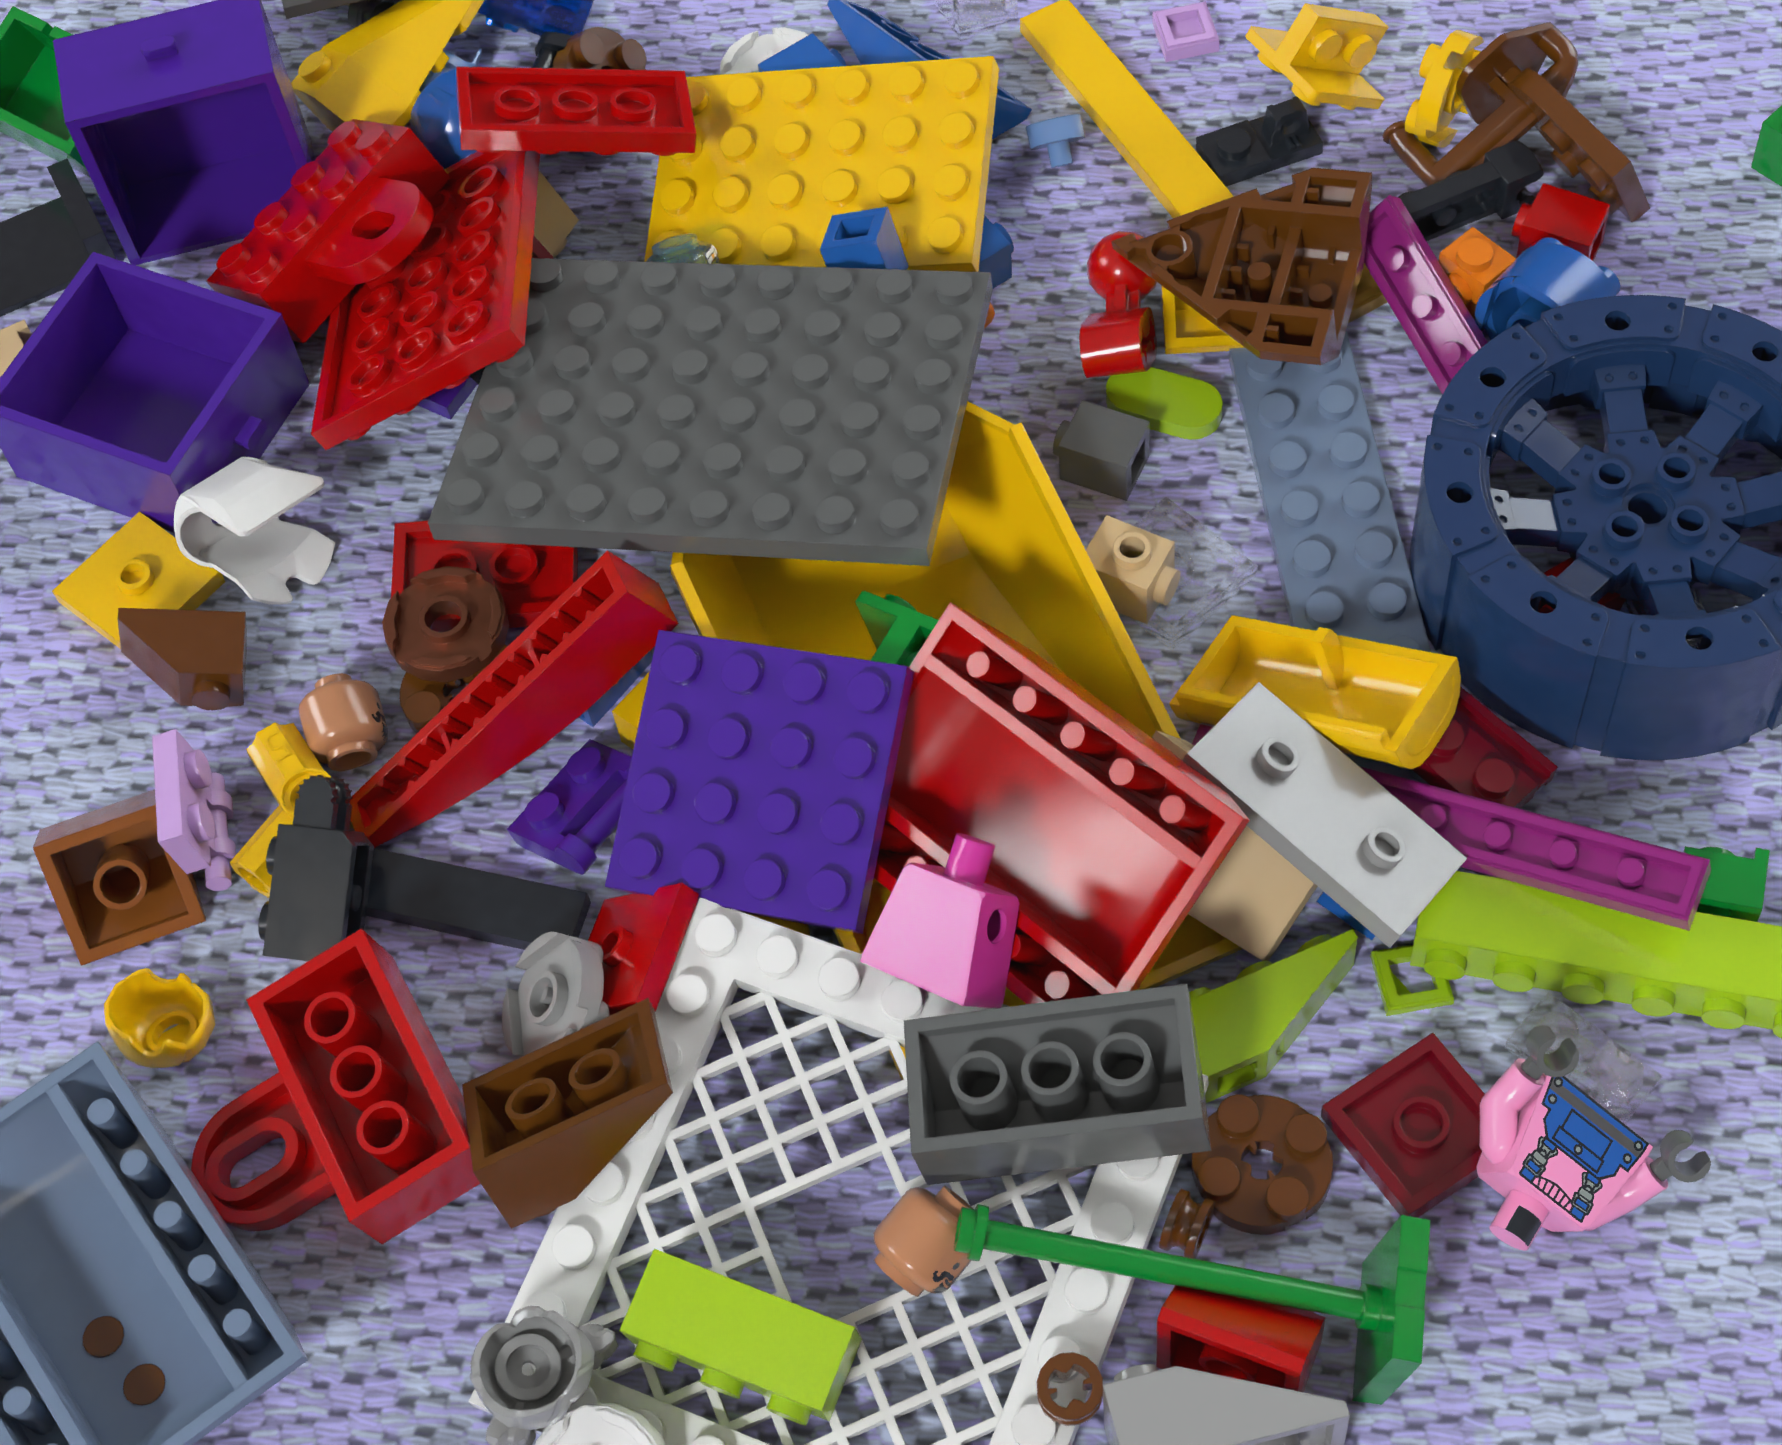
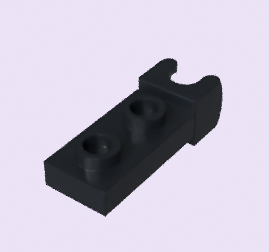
M1513 141L1486 152L1483 164L1466 171L1454 172L1444 180L1417 191L1405 192L1398 196V198H1401L1425 240L1429 241L1494 213H1497L1501 219L1517 214L1524 202L1532 205L1536 198L1525 186L1539 180L1544 172L1530 149L1520 141Z

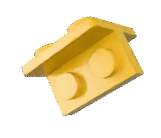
M1305 3L1288 31L1251 26L1245 35L1246 39L1259 50L1257 54L1258 59L1268 68L1286 76L1293 83L1291 87L1292 92L1299 99L1310 105L1320 106L1321 103L1337 104L1347 110H1355L1356 107L1379 109L1385 100L1360 75L1363 67L1376 54L1377 45L1389 28L1376 14Z

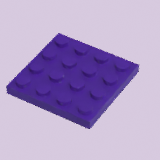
M658 630L605 887L626 893L654 895L659 887L684 883L699 894L698 900L703 898L715 902L724 908L735 909L752 915L863 934L914 671L904 665Z

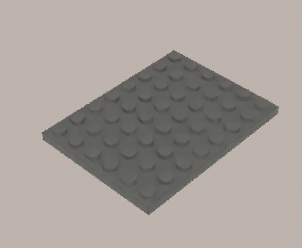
M532 258L525 346L521 347L510 359L500 363L493 362L485 366L428 520L434 540L930 566L993 292L990 272Z

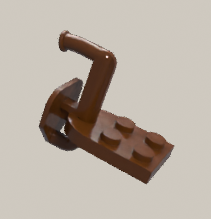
M1551 22L1501 34L1463 69L1456 83V91L1470 118L1479 125L1440 160L1414 134L1405 131L1406 120L1393 123L1382 134L1383 141L1391 145L1401 161L1426 186L1446 179L1454 172L1466 171L1483 164L1486 152L1513 141H1518L1535 126L1545 140L1554 148L1550 154L1560 168L1571 178L1581 173L1592 185L1588 189L1592 198L1611 204L1609 215L1619 210L1631 222H1634L1650 209L1631 161L1565 98L1574 81L1579 65L1578 54L1572 42ZM1546 56H1548L1554 64L1542 75H1539L1538 72Z

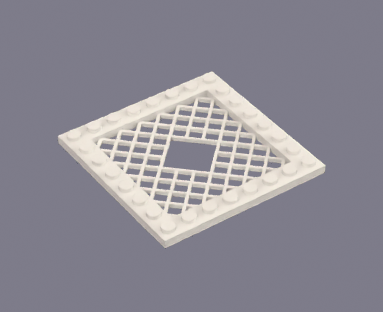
M699 898L655 1012L673 1093L575 1200L557 1208L505 1323L511 1322L517 1310L527 1306H539L546 1311H556L577 1327L587 1324H599L603 1328H610L623 1322L631 1304L619 1271L651 1257L654 1249L665 1253V1250L697 1236H701L712 1264V1268L708 1270L728 1277V1275L764 1260L777 1291L772 1295L792 1302L756 1210L882 1155L901 1197L910 1188L919 1187L925 1189L932 1186L926 1184L922 1175L905 1182L892 1151L911 1143L910 1128L886 1138L874 1110V1107L908 1093L906 1059L900 1047L905 1048L904 1020L995 1008L961 1006L860 962L862 957L860 953ZM738 988L755 994L731 1005ZM776 1002L818 1017L787 1030ZM1002 1004L1001 1008L1010 1006ZM766 1005L778 1034L743 1049L731 1020ZM837 1023L879 1038V1040L849 1052ZM722 1025L733 1054L704 1066ZM828 1027L840 1057L805 1072L793 1042ZM784 1047L796 1076L760 1091L748 1062ZM891 1050L903 1080L868 1095L855 1065ZM739 1066L751 1096L715 1111L704 1081ZM846 1069L859 1099L823 1115L811 1084ZM1202 1074L1206 1093L1209 1085L1208 1076ZM695 1087L706 1115L676 1128L691 1092ZM801 1089L814 1119L778 1134L766 1104ZM757 1109L769 1139L733 1154L721 1124ZM865 1112L877 1143L841 1158L828 1127ZM711 1128L723 1159L688 1174L676 1143ZM820 1132L832 1162L796 1178L783 1147ZM667 1149L678 1178L648 1191ZM774 1152L786 1183L750 1198L738 1167ZM1182 1154L1098 1164V1166L1090 1165L1057 1169L1016 1186L1012 1175L1001 1176L1007 1191L977 1204L989 1206V1213L1013 1203L1022 1226L1035 1228L1022 1199L1058 1183L1072 1212V1216L1041 1230L1062 1234L1072 1231L1071 1235L1147 1249ZM1097 1166L1081 1207L1068 1178ZM729 1171L741 1202L705 1218L693 1187ZM960 1181L950 1182L951 1189L969 1204ZM683 1191L695 1223L659 1238L648 1206ZM975 1204V1205H973V1206H971V1207H972L973 1209H975L976 1206H977V1204ZM638 1213L649 1243L619 1255ZM746 1215L759 1247L722 1262L711 1230ZM983 1249L980 1260H972L956 1281L987 1269L1001 1302L964 1318L950 1287L945 1292H942L954 1322L920 1338L916 1337L903 1305L929 1294L930 1292L926 1290L919 1297L910 1294L906 1290H902L837 1319L855 1327L861 1337L857 1325L894 1309L908 1343L870 1359L862 1339L857 1351L861 1364L850 1369L844 1386L866 1376L880 1411L843 1427L835 1408L829 1422L833 1432L804 1445H850L849 1439L885 1423L894 1445H906L896 1418L932 1402L947 1438L931 1445H964L993 1431L994 1433L989 1445H1072L1080 1425L1064 1426L1053 1422L1043 1413L1037 1396V1379L1040 1369L1050 1358L1060 1353L1075 1352L1088 1357L1097 1365L1100 1371L1135 1278L1065 1264H1059L1055 1273L1051 1262L1038 1260L1047 1281L1010 1297L996 1264L1015 1255ZM609 1278L620 1308L589 1321ZM1046 1297L1029 1341L1016 1309ZM1007 1314L1021 1348L983 1364L969 1330ZM960 1335L974 1369L937 1385L923 1351ZM630 1356L606 1368L601 1369V1366H599L598 1369L593 1370L588 1389L580 1399L571 1404L566 1412L568 1413L586 1404L616 1403L641 1413L661 1433L665 1445H770L740 1432L772 1418L782 1445H795L785 1419L766 1409L767 1405L730 1421L718 1391L696 1381L665 1395L655 1366L634 1356ZM913 1356L927 1390L890 1406L876 1372ZM526 1363L522 1367V1373L526 1376L534 1374L536 1370L532 1363ZM1020 1364L1004 1408H1002L989 1377ZM643 1367L654 1397L611 1380ZM698 1369L701 1376L703 1371ZM1073 1371L1067 1380L1055 1376L1049 1385V1388H1057V1398L1053 1401L1065 1408L1073 1399L1081 1400L1085 1403L1092 1390H1083V1380L1087 1378L1076 1371ZM980 1381L995 1416L957 1433L943 1397ZM474 1389L469 1403L478 1409L490 1413ZM707 1392L718 1423L678 1408L676 1405ZM763 1395L766 1404H768L770 1398ZM547 1427L536 1429V1433L542 1434Z

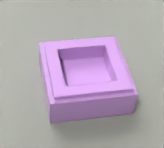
M1206 1L1152 12V24L1165 62L1219 52V37Z

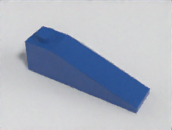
M829 0L827 3L861 65L953 59L948 55L941 54L926 45L918 43L920 39L870 8L848 0ZM997 86L992 139L1025 121L1032 110L999 86Z

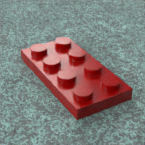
M456 67V92L461 150H476L485 154H495L501 151H535L545 155L557 154L561 151L594 152L599 155H614L619 152H645L658 156H671L676 153H695L696 129L685 71Z

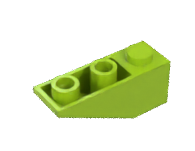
M1353 929L1335 937H1332L1330 934L1314 937L1304 943L1296 954L1273 964L1270 961L1254 963L1241 971L1236 980L1213 990L1208 987H1201L1189 992L1202 1074L1208 1076L1209 1081L1205 1093L1206 1103L1267 1077L1354 966L1358 936Z

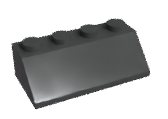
M1187 984L904 1020L911 1154L927 1185L1211 1151L1204 1082Z

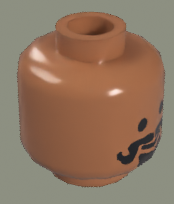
M338 673L321 678L315 683V689L306 694L299 704V717L308 747L320 763L328 764L329 768L335 771H347L374 762L378 757V751L388 740V728L377 690L368 682L352 680L348 674Z
M943 1186L937 1195L924 1188H910L874 1232V1241L877 1249L880 1251L874 1259L875 1263L894 1282L916 1297H919L924 1290L935 1294L945 1292L972 1261L967 1259V1253L954 1251V1240L961 1208H973L947 1186Z

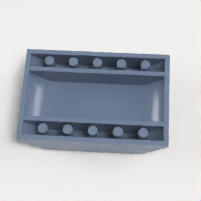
M98 1041L0 1108V1445H193L308 1361L293 1325L158 1119ZM112 1316L118 1319L124 1328L122 1344L119 1345L120 1347L113 1354L107 1357L101 1356L102 1358H98V1356H91L83 1346V1334L86 1327L98 1317ZM153 1364L160 1368L165 1376L163 1393L151 1404L143 1406L132 1404L126 1399L123 1392L126 1376L139 1365Z

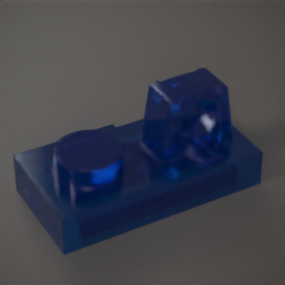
M484 0L477 13L486 15L487 25H493L512 32H518L521 27L527 29V32L539 36L545 32L575 35L585 30L594 0Z

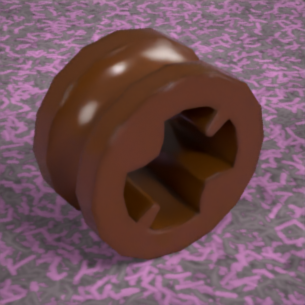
M1180 1189L1167 1215L1160 1237L1159 1248L1169 1251L1172 1247H1180L1184 1251V1257L1196 1259L1210 1227L1215 1209V1201L1205 1198L1202 1203H1196L1191 1199V1192Z
M1075 1352L1060 1353L1050 1358L1040 1369L1038 1375V1403L1046 1416L1053 1422L1064 1426L1081 1425L1090 1420L1099 1410L1103 1399V1378L1097 1365L1088 1357ZM1073 1371L1079 1372L1087 1378L1083 1380V1390H1092L1089 1399L1085 1403L1081 1400L1073 1399L1067 1408L1059 1406L1053 1401L1057 1398V1388H1049L1051 1380L1055 1376L1067 1380Z

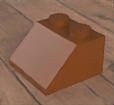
M155 789L39 830L33 850L81 966L206 921L194 873L186 874L158 843Z

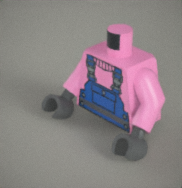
M1546 1025L1536 1026L1529 1031L1526 1038V1048L1530 1056L1526 1060L1522 1058L1515 1060L1482 1097L1480 1102L1479 1146L1482 1153L1476 1166L1477 1174L1480 1179L1506 1198L1489 1229L1504 1243L1523 1251L1529 1249L1541 1226L1552 1232L1595 1230L1635 1210L1667 1189V1179L1673 1176L1679 1181L1687 1183L1696 1182L1704 1178L1711 1166V1160L1706 1151L1696 1153L1686 1162L1675 1161L1677 1154L1687 1149L1694 1142L1690 1133L1683 1130H1674L1666 1134L1660 1145L1661 1157L1656 1160L1648 1157L1653 1146L1565 1077V1075L1571 1073L1576 1068L1579 1061V1050L1571 1038L1563 1040L1555 1052L1545 1054L1546 1050L1556 1040L1555 1033Z

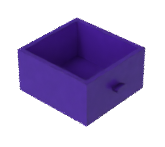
M216 0L53 40L65 124L130 264L139 265L244 239L255 227L254 220L259 212L269 204L278 202L292 186L291 179L297 170L303 165L315 161L311 137L261 0Z
M92 252L0 377V449L18 478L131 518L140 511L163 529L175 533L174 511L179 496L241 457L260 459L310 383L282 313Z

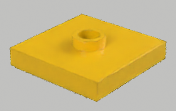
M139 511L54 588L52 592L60 604L121 649L117 619L118 608L196 610L226 581L223 575L214 568L200 566L186 558L179 550L176 538Z

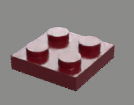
M1431 1033L1322 1105L1321 1118L1400 1216L1406 1215L1418 1218L1479 1177L1476 1166L1482 1153L1479 1146L1480 1102L1485 1093L1434 1033Z

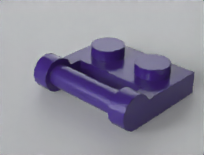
M589 739L579 751L569 758L567 764L538 796L534 797L527 804L525 810L506 830L514 841L524 849L578 874H585L597 861L595 852L617 829L632 756Z

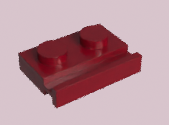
M1460 686L1456 711L1448 728L1430 756L1421 766L1412 770L1432 786L1521 809L1533 798L1537 790L1552 781L1558 766Z

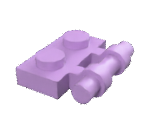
M177 729L152 736L158 843L186 874L203 870L205 872V884L209 890H226L232 885V866L230 861L236 855V845L228 835L227 820L233 818V801L231 795L225 791L224 777L219 773L211 772L204 753L200 749L194 750Z

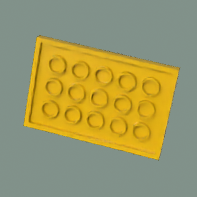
M994 56L686 77L696 129L695 153H676L671 156H659L644 262L682 263L684 261L685 263H691L692 261L693 263L708 264L704 256L705 245L710 243L716 248L718 258L714 261L715 264L826 267L820 247L832 215L888 207L909 265L907 270L978 272L999 66Z

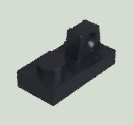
M1296 96L1276 105L1267 106L1265 116L1251 121L1245 120L1196 137V152L1227 187L1323 153V141L1308 119L1307 110Z

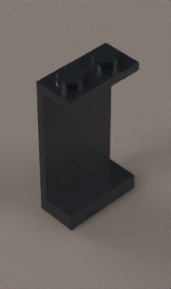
M68 158L47 167L61 197L0 222V317L66 289L92 252L116 259Z

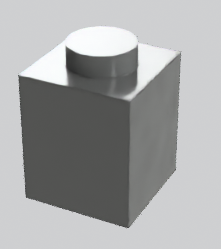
M1082 400L1071 422L1064 420L1060 424L1054 439L1053 454L1059 456L1060 480L1127 501L1150 456V421Z

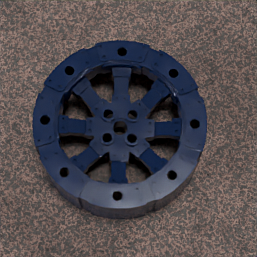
M1621 295L1573 302L1541 313L1539 321L1524 328L1517 323L1480 348L1453 377L1434 411L1431 433L1427 435L1409 556V569L1427 637L1435 651L1440 649L1444 655L1457 657L1461 683L1475 697L1513 724L1553 743L1571 749L1573 745L1601 751L1600 756L1619 759L1674 760L1698 757L1727 750L1747 743L1751 735L1767 727L1773 730L1782 724V556L1777 557L1739 542L1741 537L1739 534L1742 529L1782 520V472L1737 482L1735 477H1714L1718 464L1737 439L1758 442L1782 460V331L1749 315L1713 304L1711 310L1686 306V298L1657 295ZM1644 403L1649 404L1650 408L1673 411L1692 416L1695 413L1701 416L1685 438L1679 435L1667 447L1661 448L1654 429L1648 430ZM1577 404L1589 408L1595 406V409H1600L1605 438L1603 452L1586 444L1582 448L1578 447L1547 421L1548 413L1546 411ZM1498 450L1517 462L1519 460L1523 461L1555 488L1552 500L1509 497L1508 491L1490 488L1489 469ZM1513 544L1557 547V551L1569 553L1574 562L1557 578L1553 575L1546 576L1527 558L1522 557ZM1696 582L1706 585L1712 582L1750 597L1753 601L1742 606H1734L1706 613L1705 610H1698L1690 587ZM1608 592L1611 594L1618 593L1624 599L1644 601L1649 615L1624 613L1609 609L1597 602ZM1546 604L1554 609L1550 613H1539L1540 608ZM1686 639H1695L1698 648H1692Z

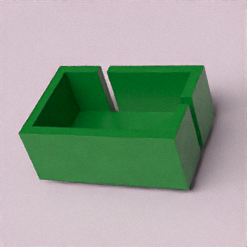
M12 6L0 25V132L59 162L68 158L73 169L89 176L65 124L53 40L73 34L56 26L53 28L46 21Z

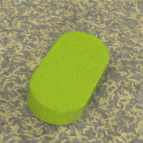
M1150 367L1147 372L1111 375L1106 383L1107 408L1150 421V430L1183 439L1195 440L1211 435L1221 424L1222 397L1213 385L1205 381Z

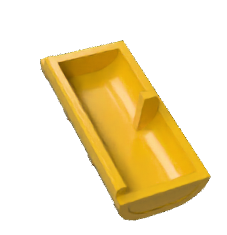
M1231 615L1172 698L1169 705L1177 718L1215 726L1260 682L1344 754L1381 761L1412 770L1424 763L1448 728L1455 714L1460 695L1461 674L1458 659L1454 656L1337 635L1328 628L1319 627L1315 631Z

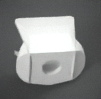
M241 457L179 496L174 511V531L179 550L186 558L196 564L214 568L237 583L251 600L269 605L291 603L293 597L286 586V582L291 578H298L311 585L318 584L329 567L336 542L315 529L281 521L278 517L324 487V480L320 476L270 465L265 460Z

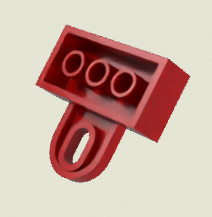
M352 119L339 125L328 137L327 143L329 145L316 160L303 165L293 175L291 179L292 186L279 201L269 204L259 212L254 220L255 227L243 241L229 247L222 253L216 263L217 269L206 282L215 292L282 313L292 340L304 344L356 284L374 280L397 266L419 245L431 226L434 209L430 201L451 177L409 127Z
M362 928L246 999L279 1072L222 1107L209 1120L196 1142L191 1164V1171L227 1224L247 1231L275 1229L294 1220L336 1194L349 1222L379 1243L384 1244L481 1184L473 1173L464 1098L394 958ZM284 1138L286 1145L285 1153L277 1165L241 1187H231L230 1174L238 1161L270 1141Z

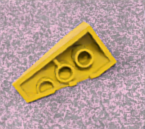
M402 0L305 58L299 66L298 75L291 82L294 93L332 132L342 123L352 119L404 127L411 119L412 108L421 94L419 89L429 72H441L449 60V57L443 52L449 39L467 30L484 0Z

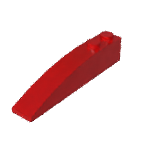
M607 550L351 796L353 799L349 803L352 805L351 822L354 830L364 832L374 848L395 838L488 785L537 751L587 711L655 647L658 630L671 632L679 624L659 583Z

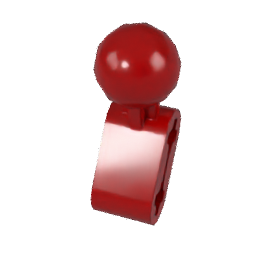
M1117 231L1104 236L1091 249L1087 262L1088 280L1095 292L1106 300V312L1090 314L1080 327V355L1086 378L1147 372L1156 359L1157 338L1153 313L1150 307L1141 308V300L1155 289L1157 282L1116 252L1111 242L1134 233L1137 240L1144 238L1137 232Z

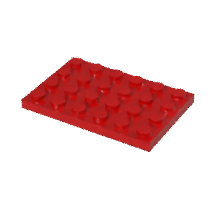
M477 151L444 169L451 178L430 201L434 209L433 221L419 245L402 262L387 273L374 280L356 284L330 314L311 435L325 450L347 439L352 441L362 437L375 424L394 414L403 415L410 412L421 400L444 388L452 389L459 386L470 374L493 362L500 363L510 359L521 347L525 346L540 153L535 151H501L495 154H485Z

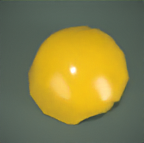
M148 968L137 970L115 984L104 1002L105 1025L112 1040L126 1059L144 1067L166 1068L180 1066L182 1063L189 1062L204 1049L215 1026L210 996L196 983H192L185 973H179L175 979H164L155 975ZM178 1024L175 1027L164 1032V1030H166L168 1027Z

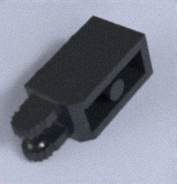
M317 775V777L310 776L309 779H304V783L299 785L300 790L297 792L299 799H296L293 824H278L277 836H274L269 843L266 867L268 873L272 875L269 901L265 902L261 909L258 923L259 936L264 940L263 956L309 961L361 928L364 930L374 846L364 832L349 830L352 805L349 802L353 799L351 797L352 790L349 789L348 783H344V779H337L334 776L330 778Z

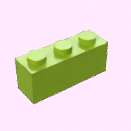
M654 1249L619 1330L632 1343L637 1344L633 1353L634 1357L669 1372H673L677 1361L702 1370L703 1373L699 1380L701 1384L734 1398H740L743 1388L770 1398L766 1407L768 1411L805 1426L811 1414L830 1422L862 1341L856 1328L657 1249Z

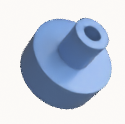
M1081 114L1056 117L1026 126L1030 150L1047 148L1051 168L1073 164L1069 143L1085 138Z

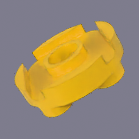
M1455 30L1448 35L1442 46L1433 43L1429 45L1419 70L1420 77L1426 80L1420 99H1416L1408 111L1405 121L1406 132L1416 135L1421 142L1439 148H1444L1450 144L1458 130L1449 128L1448 125L1458 111L1468 114L1456 91V83L1463 69L1481 52L1474 48L1484 43L1483 37L1466 31Z

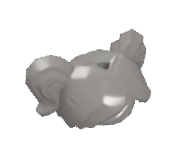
M527 1306L515 1312L510 1323L496 1324L488 1330L477 1343L470 1363V1380L483 1405L493 1415L487 1428L486 1441L490 1445H532L536 1438V1429L545 1428L560 1421L571 1404L584 1395L590 1384L593 1370L598 1369L602 1362L610 1358L618 1348L615 1332L608 1328H603L599 1324H587L577 1327L556 1311H546L539 1306ZM532 1363L536 1368L534 1374L530 1376L524 1375L522 1373L523 1365Z

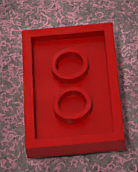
M428 521L395 523L391 598L397 590L400 595L404 589L411 586L410 579L424 571L445 566L470 568L482 574L484 580L492 585L494 584L502 594L506 605L509 628L528 627L578 579V547L434 540ZM454 614L443 615L433 622L431 630L436 632L449 631L457 626L461 617Z

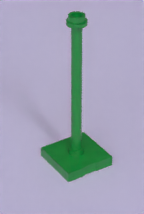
M977 1204L975 1209L962 1207L960 1210L955 1233L954 1251L967 1253L968 1260L979 1261L983 1249L1354 1319L1355 1326L1358 1329L1352 1401L1382 1405L1422 1364L1424 1306L1431 1220L1401 1215L1362 1262L1361 1287L1359 1290L988 1220L989 1206Z

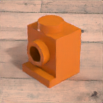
M1471 227L1439 254V263L1474 321L1476 305L1481 295L1516 260L1514 256L1474 227Z

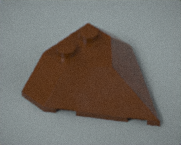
M1310 168L1292 175L1293 184L1263 195L1259 194L1257 188L1168 220L1167 230L1139 240L1136 239L1134 233L1111 241L1112 247L1116 252L1258 358L1323 365L1339 357L1362 274L1373 182L1372 172Z

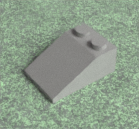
M1154 1364L1136 1365L1117 1373L1114 1376V1382L1103 1384L1104 1429L1109 1445H1344L1350 1419L1346 1401L1179 1366L1158 1370Z

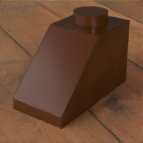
M118 608L117 619L121 652L180 706H196L200 709L213 711L244 705L247 655L246 612Z

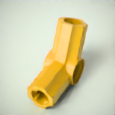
M275 722L256 733L253 743L246 749L249 758L279 806L234 856L230 864L235 873L241 876L253 889L267 898L270 897L272 875L267 871L266 856L271 839L277 836L278 824H293L296 799H299L297 792L300 790L299 785L304 783V779H309L310 776L317 777V775L331 778L324 771L294 723L280 725Z

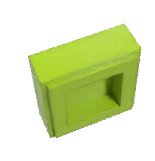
M1413 945L1371 951L1370 958L1386 1016L1454 1004L1449 980L1431 976L1435 989L1411 993L1391 971L1390 965L1411 961Z

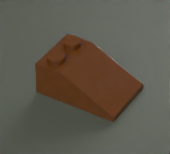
M649 999L638 1002L462 1084L473 1173L511 1229L536 1217L547 1215L557 1207L575 1200L673 1093L654 1007Z

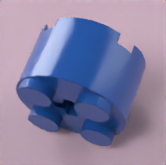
M1545 237L1534 246L1523 251L1481 295L1475 309V322L1481 332L1485 329L1490 340H1492L1517 323L1524 328L1539 321L1541 313L1573 302L1616 296L1620 291L1621 285L1618 277L1609 268L1597 266L1591 259L1579 251L1564 246L1557 239Z

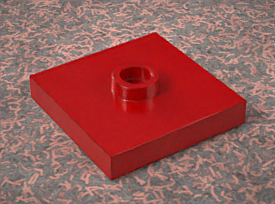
M684 883L659 887L654 895L632 893L603 901L588 941L598 943L603 950L604 990L602 1001L608 1005L609 1016L647 998L656 1012L698 902L699 894Z

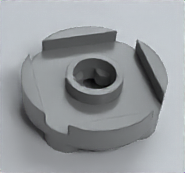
M551 931L536 938L525 949L515 966L516 968L526 970L521 979L519 989L507 988L502 1008L503 1036L507 1048L513 1055L522 1057L609 1016L608 1005L602 1001L604 990L603 950L598 943Z

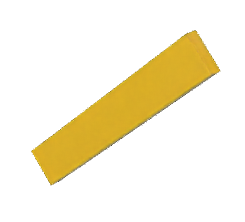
M1059 0L1020 18L1021 34L1172 218L1234 197L1069 0Z

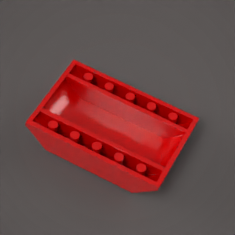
M949 603L909 666L914 671L874 878L892 892L902 869L910 862L946 868L956 833L990 842L995 845V849L984 883L1016 895L1019 901L1006 988L1026 1004L1138 990L1250 820L1227 792L1186 764L1045 659L961 607Z

